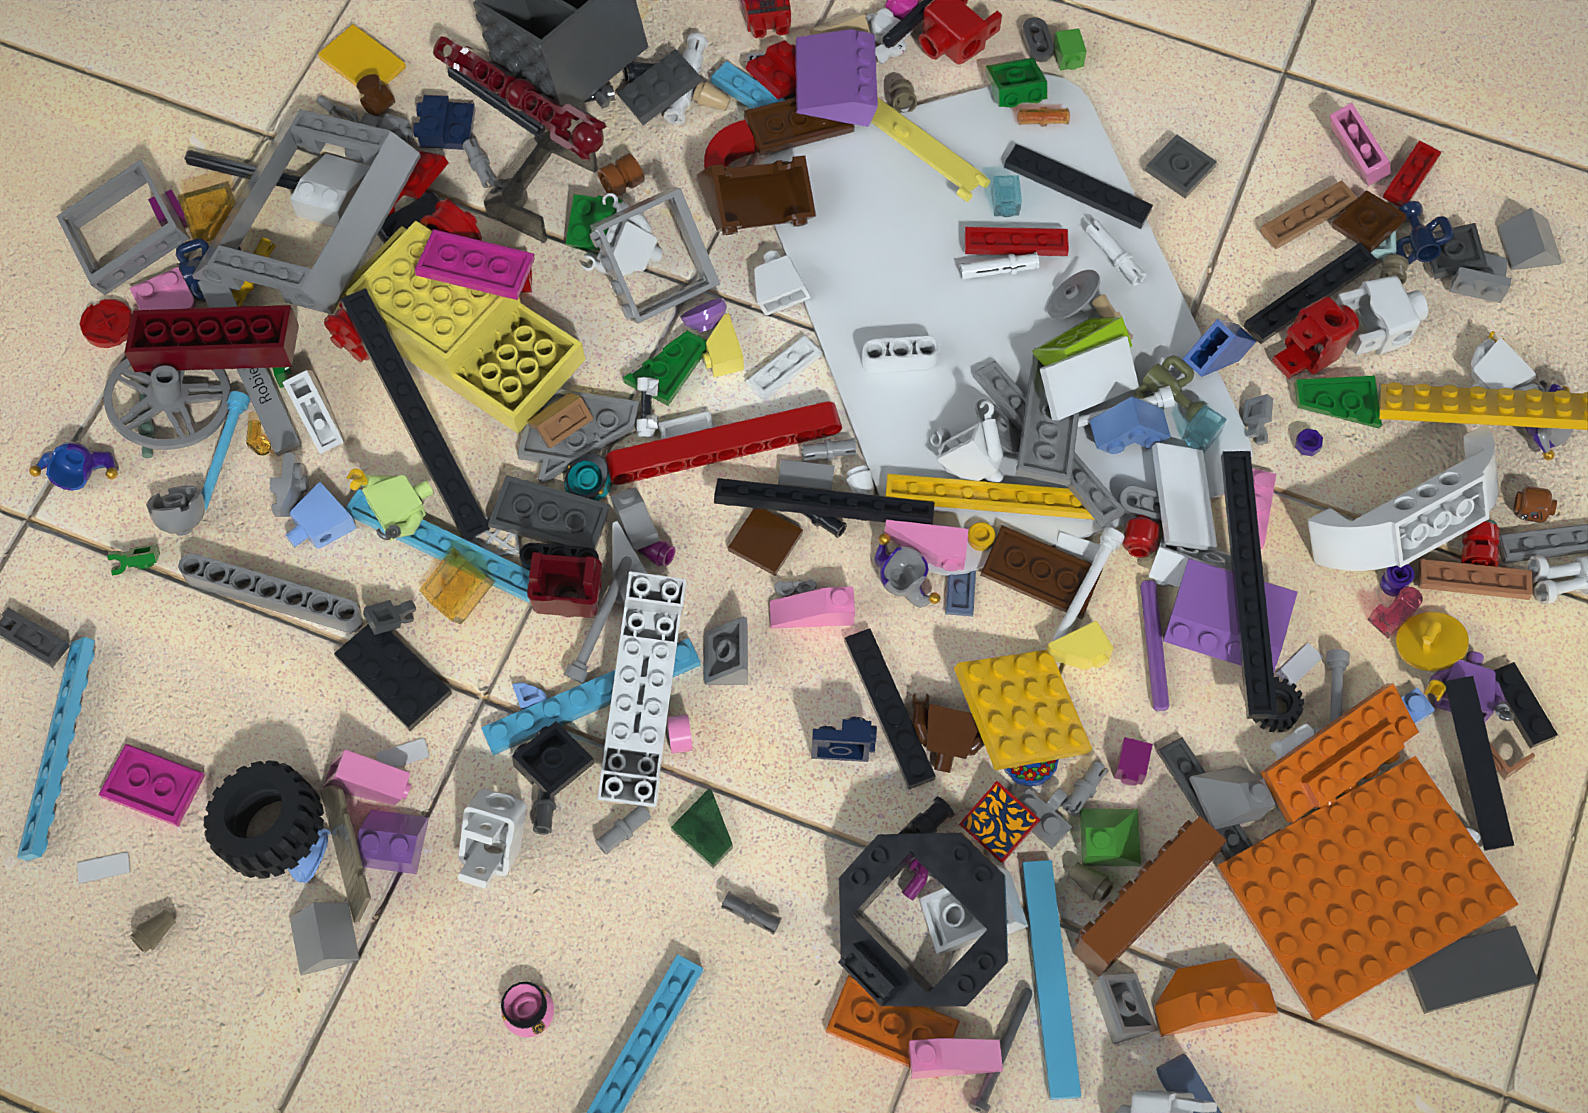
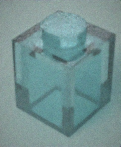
M1019 175L994 176L991 190L994 216H1018L1022 203Z
M1204 404L1186 426L1182 439L1186 441L1189 447L1203 450V453H1205L1223 431L1227 419Z

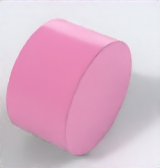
M688 714L667 717L671 753L693 751Z

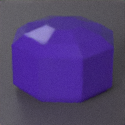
M1306 428L1298 433L1295 448L1301 455L1313 456L1320 452L1323 437L1317 430Z

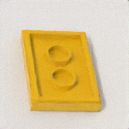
M354 24L318 53L321 61L354 86L357 85L361 78L370 74L378 75L381 84L386 86L406 69L405 62Z

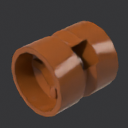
M630 153L616 159L615 165L609 163L597 170L604 190L607 194L613 193L617 197L626 192V187L633 189L645 181L639 163Z

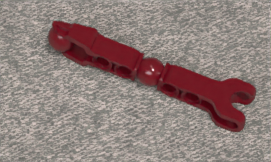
M444 36L439 37L433 48L435 58L460 71L490 91L499 94L500 97L506 99V102L514 110L523 111L550 130V138L553 141L573 151L582 160L590 161V154L597 152L602 147L604 141L602 129L607 127L603 121L598 120L585 110L570 104L562 106L553 99L544 96L543 93L536 91L535 86L529 80L519 79L477 49L463 46ZM446 45L452 47L449 56H445L443 53ZM572 119L576 121L579 119L583 120L584 122L577 124L572 133L567 130L571 127Z

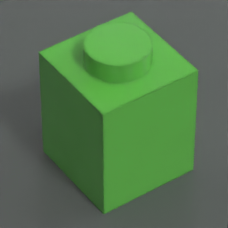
M1080 29L1055 32L1054 53L1060 71L1084 67L1087 51Z

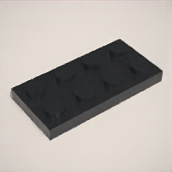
M367 624L334 653L336 659L409 731L416 727L452 694L451 690L391 631L374 635L369 624Z

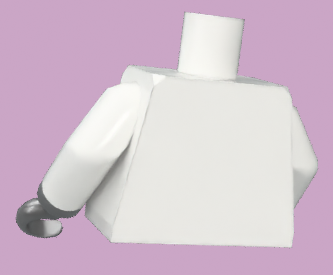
M1492 331L1488 338L1476 347L1471 361L1473 369L1471 377L1477 383L1472 387L1480 386L1485 389L1510 388L1522 391L1537 389L1543 392L1548 387L1544 380H1541L1540 384L1533 382L1536 373L1504 341V338L1499 340L1493 338L1496 332Z

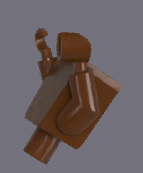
M914 693L912 697V707L914 708L913 726L918 740L922 745L926 746V750L937 753L934 770L951 773L954 757L966 759L967 756L975 755L984 746L973 715L969 712L929 704V694H926L924 701H918L916 693Z

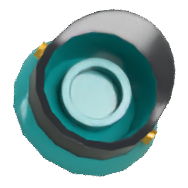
M590 453L579 457L572 465L570 464L564 481L565 492L596 501L603 499L612 487L608 466L604 458Z

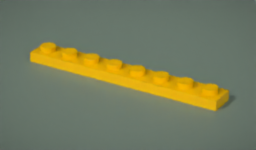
M887 474L885 497L935 502L934 507L1095 520L1067 488Z

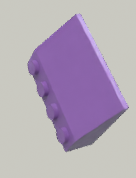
M849 29L796 37V113L869 127L878 107L875 34Z
M1188 558L1163 636V642L1241 666L1232 571ZM1264 581L1274 672L1298 592Z

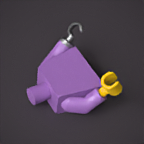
M1476 651L1467 652L1465 661L1459 660L1454 663L1453 667L1437 671L1430 677L1429 684L1424 691L1425 695L1432 693L1436 696L1433 707L1451 712L1444 681L1474 676L1484 722L1491 717L1494 711L1501 720L1512 721L1514 719V714L1510 712L1500 684L1495 680V671L1482 667L1484 655Z

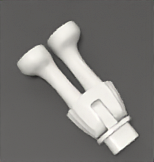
M1541 555L1531 556L1529 559L1528 570H1532V584L1537 583L1534 588V595L1541 604H1552L1556 601L1559 594L1581 590L1582 593L1588 594V556H1580L1574 562L1557 566H1549L1546 558ZM1575 576L1574 579L1556 583L1553 580H1550L1560 577Z

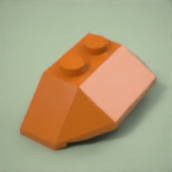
M1236 958L1177 969L1153 1007L1161 1037L1278 1014L1270 984Z

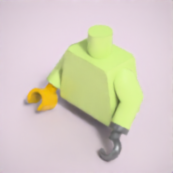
M354 468L346 477L347 479H353L349 485L352 490H358L361 485L364 488L362 491L365 499L386 533L384 534L380 528L376 530L377 535L383 540L392 541L395 538L413 535L426 515L421 501L434 494L427 480L412 487L405 475L364 474L362 470Z

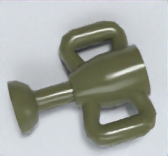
M1174 355L1167 357L1162 365L1158 363L1153 366L1143 378L1142 385L1134 393L1135 398L1143 399L1146 398L1143 393L1147 391L1154 393L1158 392L1159 388L1170 386L1174 400L1187 410L1186 418L1190 424L1202 415L1208 405L1205 401L1193 402L1182 393L1181 388L1193 380L1195 372L1184 360ZM1170 365H1173L1185 377L1177 380L1168 371Z

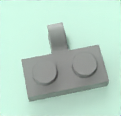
M1028 788L1019 800L1041 819L1031 832L1053 850L1072 829V826L1056 813L1069 795L1059 788L1048 802L1045 803Z

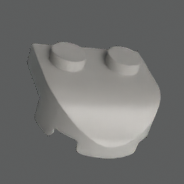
M284 453L281 477H270V492L276 495L277 503L271 505L275 517H291L290 511L304 498V492H308L309 489L308 476L304 475L303 464L299 463L295 453Z

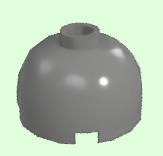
M183 485L168 489L169 494L161 497L160 493L152 496L146 506L155 526L164 532L179 536L187 535L203 519L205 503L201 490L197 491L196 486Z

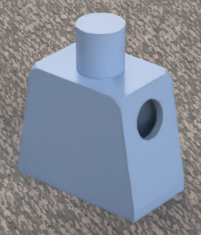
M319 482L290 511V516L296 527L285 534V536L295 548L308 539L315 548L320 549L356 529L352 516L325 486Z

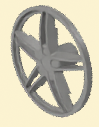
M126 358L113 370L105 385L104 407L110 423L124 438L146 448L173 450L197 444L211 436L222 425L229 412L227 399L231 390L228 378L222 369L212 370L218 377L221 385H208V383L184 384L182 380L185 370L177 372L171 366H159L149 376L142 372H134L127 369L131 364ZM121 374L128 377L130 380L122 377ZM117 380L146 396L129 409V413L121 419L116 415L112 403L113 389ZM222 400L219 411L212 421L201 430L195 432L184 404ZM165 411L180 438L154 439L140 435L132 430ZM180 412L189 433L188 436H184L173 414Z

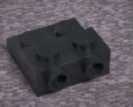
M557 721L549 727L541 728L534 739L527 744H521L512 755L513 766L531 785L535 783L550 799L594 764V758Z

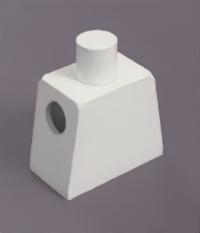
M774 250L766 252L763 256L765 264L757 266L754 270L757 303L765 316L811 299L789 256L779 257L778 252Z

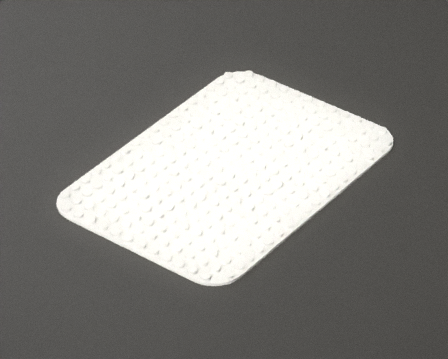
M1043 74L1047 80V99L1036 104L1027 102L1018 104L1014 108L999 107L993 97L992 86L917 105L912 112H907L909 108L901 110L903 113L900 114L982 172L990 180L987 188L979 185L972 190L973 196L968 202L957 196L956 193L959 189L957 185L872 123H870L869 127L854 124L855 128L852 133L770 153L764 161V164H772L779 160L790 162L794 156H806L816 217L807 220L808 224L804 226L793 227L792 223L774 225L785 255L789 256L811 296V299L803 302L868 470L872 471L873 483L878 496H886L887 474L962 480L958 476L946 472L944 466L937 461L940 448L931 444V436L937 433V430L947 428L952 438L980 423L975 411V405L981 399L988 400L997 406L973 378L974 371L995 360L1027 396L1033 355L1032 350L1089 319L1080 310L1068 318L1057 320L1053 319L1047 310L1050 298L1056 289L1069 277L1080 271L1094 270L1100 276L1099 288L1089 304L1092 306V301L1095 298L1105 294L1115 311L1120 312L1127 329L1133 335L1130 350L1139 386L1142 385L1143 378L1153 366L1158 363L1162 365L1164 360L1172 355L1178 356L1183 360L1185 355L1202 337L1147 220L1143 227L1139 229L1004 168L1005 161L1016 144H1019L1136 197L1092 102L1080 87L1065 78ZM1098 220L1126 253H1131L1133 261L1146 273V277L1142 282L1137 279L1139 284L1134 286L1122 271H1118L1114 267V262L1087 234L1086 228L1089 224L1095 227L1093 221ZM965 227L1068 229V256H1038L1039 269L1018 271L1015 275L1003 273L962 280L960 273V263L1008 257V255L965 254ZM1096 311L1095 314H1094L1091 318H1101V317H1100V315L1098 314V312ZM931 336L939 343L937 363L931 369L870 373L862 366L863 346L872 339ZM928 351L922 352L924 354H931ZM896 353V355H898V356H904V355H905V354H903V353ZM870 355L873 358L879 357L877 355ZM1170 365L1168 371L1177 380L1185 377L1178 369ZM1219 371L1204 377L1195 372L1193 380L1181 388L1182 393L1191 401H1205L1208 403L1205 411L1195 422L1190 424L1187 421V410L1175 400L1174 407L1164 409L1171 437L1162 443L1203 450L1210 500L1225 494L1221 463L1222 452L1251 451V460L1253 455L1250 439L1247 437V430ZM1136 389L1080 411L1079 416L1114 407L1132 396L1134 397ZM1151 391L1143 393L1146 397L1154 395ZM1090 424L1077 428L1075 453L1117 501L1119 494L1128 486H1137L1158 492L1152 448L1149 449L1133 443L1125 447L1121 453L1110 454L1097 449ZM1016 428V430H1017V432H1018V434H1019V436H1020V438H1021V433H1020V431ZM1005 452L998 468L1004 474L1000 483L1068 489L1065 485L1015 475L1018 453ZM985 478L980 480L982 482H988ZM1127 498V503L1134 506L1135 501L1132 498ZM1153 505L1154 511L1161 512L1159 505ZM934 507L933 525L967 528L969 530L973 524L985 522L993 527L995 539L1001 525L1049 546L1056 547L1060 532L1075 536L1072 539L1086 538L1102 533L1106 527L1115 529L1125 526L1127 521L1136 516L1124 513L1123 516L1101 527L1096 520ZM967 541L964 570L946 571L927 562L928 572L948 576L950 574H966L974 570L983 569L991 548L985 551H978L973 549Z

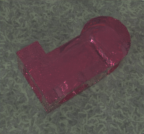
M1405 587L1401 589L1387 609L1382 604H1379L1367 620L1388 639L1415 614L1423 601L1422 594L1414 587Z

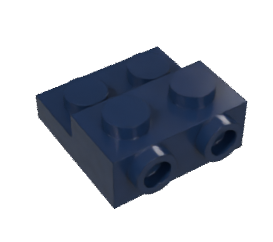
M424 95L423 102L417 103V116L420 117V121L415 122L413 128L414 137H418L420 148L464 150L462 147L463 143L468 139L471 142L476 111L475 103L450 102L449 96Z
M850 717L842 720V730H836L832 726H821L819 729L813 728L811 759L868 762L869 752L875 753L877 726L871 725L872 721H865L862 717Z

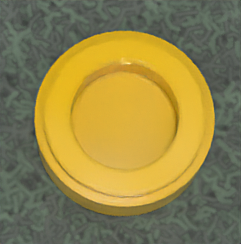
M985 522L973 524L968 530L967 541L969 545L978 551H985L992 547L995 540L993 527Z

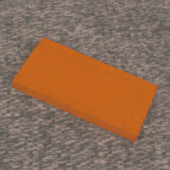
M848 975L826 1028V1033L910 1067L909 1041L939 1038L953 1039L960 1021L925 1006L881 1007L852 976Z

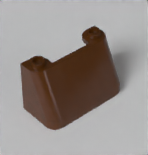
M805 155L794 156L790 162L779 160L772 164L735 168L730 166L724 167L723 164L712 165L696 175L698 186L717 231H722L723 236L736 234L738 229L787 223H792L793 227L804 226L808 224L807 220L816 217Z

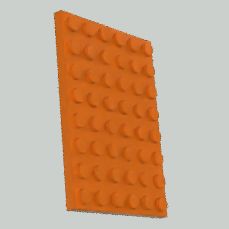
M1416 756L1336 799L1334 806L1330 808L1323 806L1217 866V870L1314 1022L1518 906V902Z

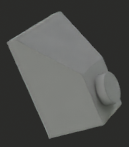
M1241 766L1198 774L1189 778L1207 820L1214 829L1260 820L1276 805L1264 778Z

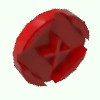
M104 299L94 306L92 304L87 307L81 315L80 328L84 338L90 344L98 348H111L127 340L133 314L125 303L116 299Z

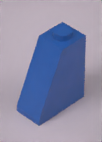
M1217 319L1185 355L1183 360L1196 373L1204 377L1239 362L1257 341L1239 324Z

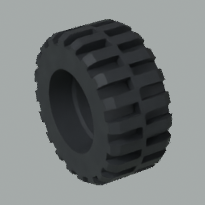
M268 760L264 764L262 761L251 763V767L242 766L236 769L237 773L224 778V784L220 788L216 787L212 793L214 796L213 800L208 801L205 810L208 812V815L204 816L203 827L207 829L204 833L206 841L218 857L236 872H240L246 877L253 878L256 876L258 879H267L270 877V874L275 877L285 873V869L290 868L292 870L298 866V861L302 857L306 859L311 853L309 849L313 844L316 845L320 838L317 833L318 830L323 829L324 819L320 817L324 814L320 796L312 785L285 763L279 764L277 761ZM282 801L280 815L273 826L259 836L246 838L247 828L253 816L262 807L272 802Z

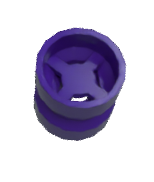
M1409 564L1401 568L1397 565L1388 567L1380 579L1382 591L1389 596L1398 597L1399 592L1402 591L1401 589L1409 587L1413 581V568Z

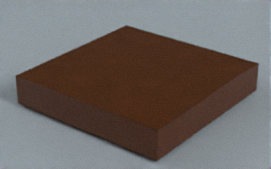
M1366 190L1332 222V228L1355 243H1361L1368 251L1372 252L1407 218L1404 212Z
M753 509L728 546V551L776 576L802 536L803 529L765 509Z

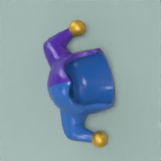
M74 441L64 442L57 446L54 451L44 453L38 463L29 468V473L33 477L39 476L41 470L47 468L46 475L55 486L70 491L83 488L92 472L96 469L106 468L105 474L111 480L115 479L118 475L115 469V458L111 452L90 451L85 445Z

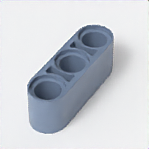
M1184 1053L1156 1068L1158 1077L1166 1091L1192 1093L1194 1099L1215 1102L1194 1065ZM1217 1106V1112H1210V1113H1222V1112L1220 1111L1219 1107Z

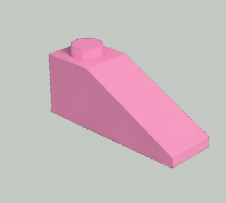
M886 520L885 533L890 536L891 541L901 547H910L917 550L924 556L927 562L935 567L943 568L946 571L964 570L968 540L967 528Z
M853 587L822 588L770 601L771 628L854 625L855 605Z
M939 1038L909 1041L911 1079L1003 1072L1000 1040Z

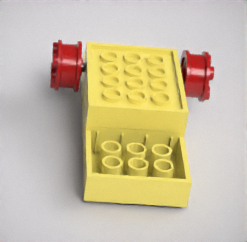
M446 198L445 200H440L435 205L436 211L432 215H425L421 219V224L415 221L408 229L401 226L355 273L342 298L366 288L402 357L519 434L528 424L527 421L540 411L586 360L583 345L571 335L521 304L520 298L515 300L416 276L415 268L433 229L482 241V235L476 226L477 219L468 211L464 212ZM339 302L336 307L338 311L324 319V325L332 335L330 340L338 348L342 349L344 347L357 361H367L370 358L341 302Z

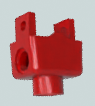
M933 0L924 9L922 34L919 36L920 46L931 59L936 60L945 54L954 63L961 65L983 51L986 41L1000 31L1002 14L996 11L983 20L966 5L968 0Z
M1328 296L1317 300L1300 310L1293 326L1289 327L1286 332L1288 334L1285 339L1287 349L1276 354L1272 361L1288 379L1305 369L1312 375H1315L1341 357L1351 337L1359 328L1357 315L1349 306L1344 304L1338 306ZM1319 343L1324 349L1320 354H1317L1310 347ZM1288 362L1294 363L1295 366H1290Z

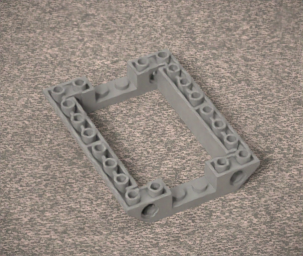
M300 109L282 125L194 271L193 278L235 290H240L245 281L280 290L286 303L333 315L421 157L420 153L391 130ZM326 143L360 151L364 164L369 165L370 168L312 269L237 250L292 159L297 146L319 154Z

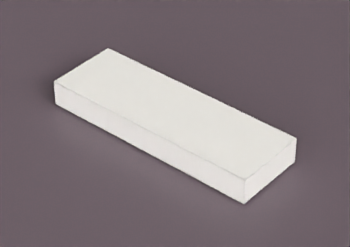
M803 335L748 378L746 385L764 402L822 357V351L807 336Z

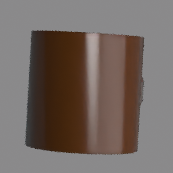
M370 74L358 81L356 87L359 93L364 95L360 98V102L368 114L379 116L395 103L394 96L386 86L381 84L378 75Z

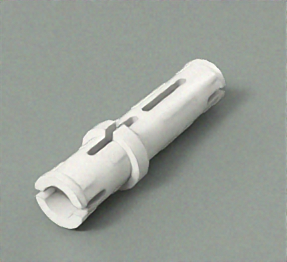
M1098 220L1093 221L1095 227L1089 224L1086 228L1087 234L1114 262V267L1118 271H1122L1134 286L1139 284L1137 279L1142 282L1146 277V273L1133 261L1131 253H1126Z
M1037 252L1019 256L1008 254V257L960 263L962 280L1003 273L1015 275L1018 271L1039 269Z

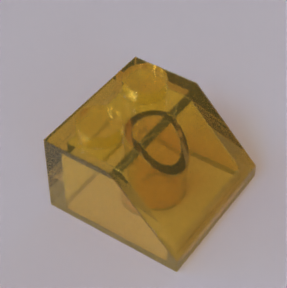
M453 547L419 591L432 606L449 620L462 624L496 581Z

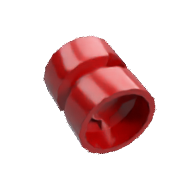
M1484 521L1463 533L1462 542L1464 546L1462 548L1461 563L1494 567L1499 565L1498 545L1500 529L1496 524Z

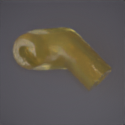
M249 420L246 445L255 454L264 456L270 452L271 444L261 436V422Z

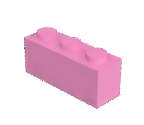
M1353 103L1329 115L1332 130L1368 186L1391 174L1390 161Z

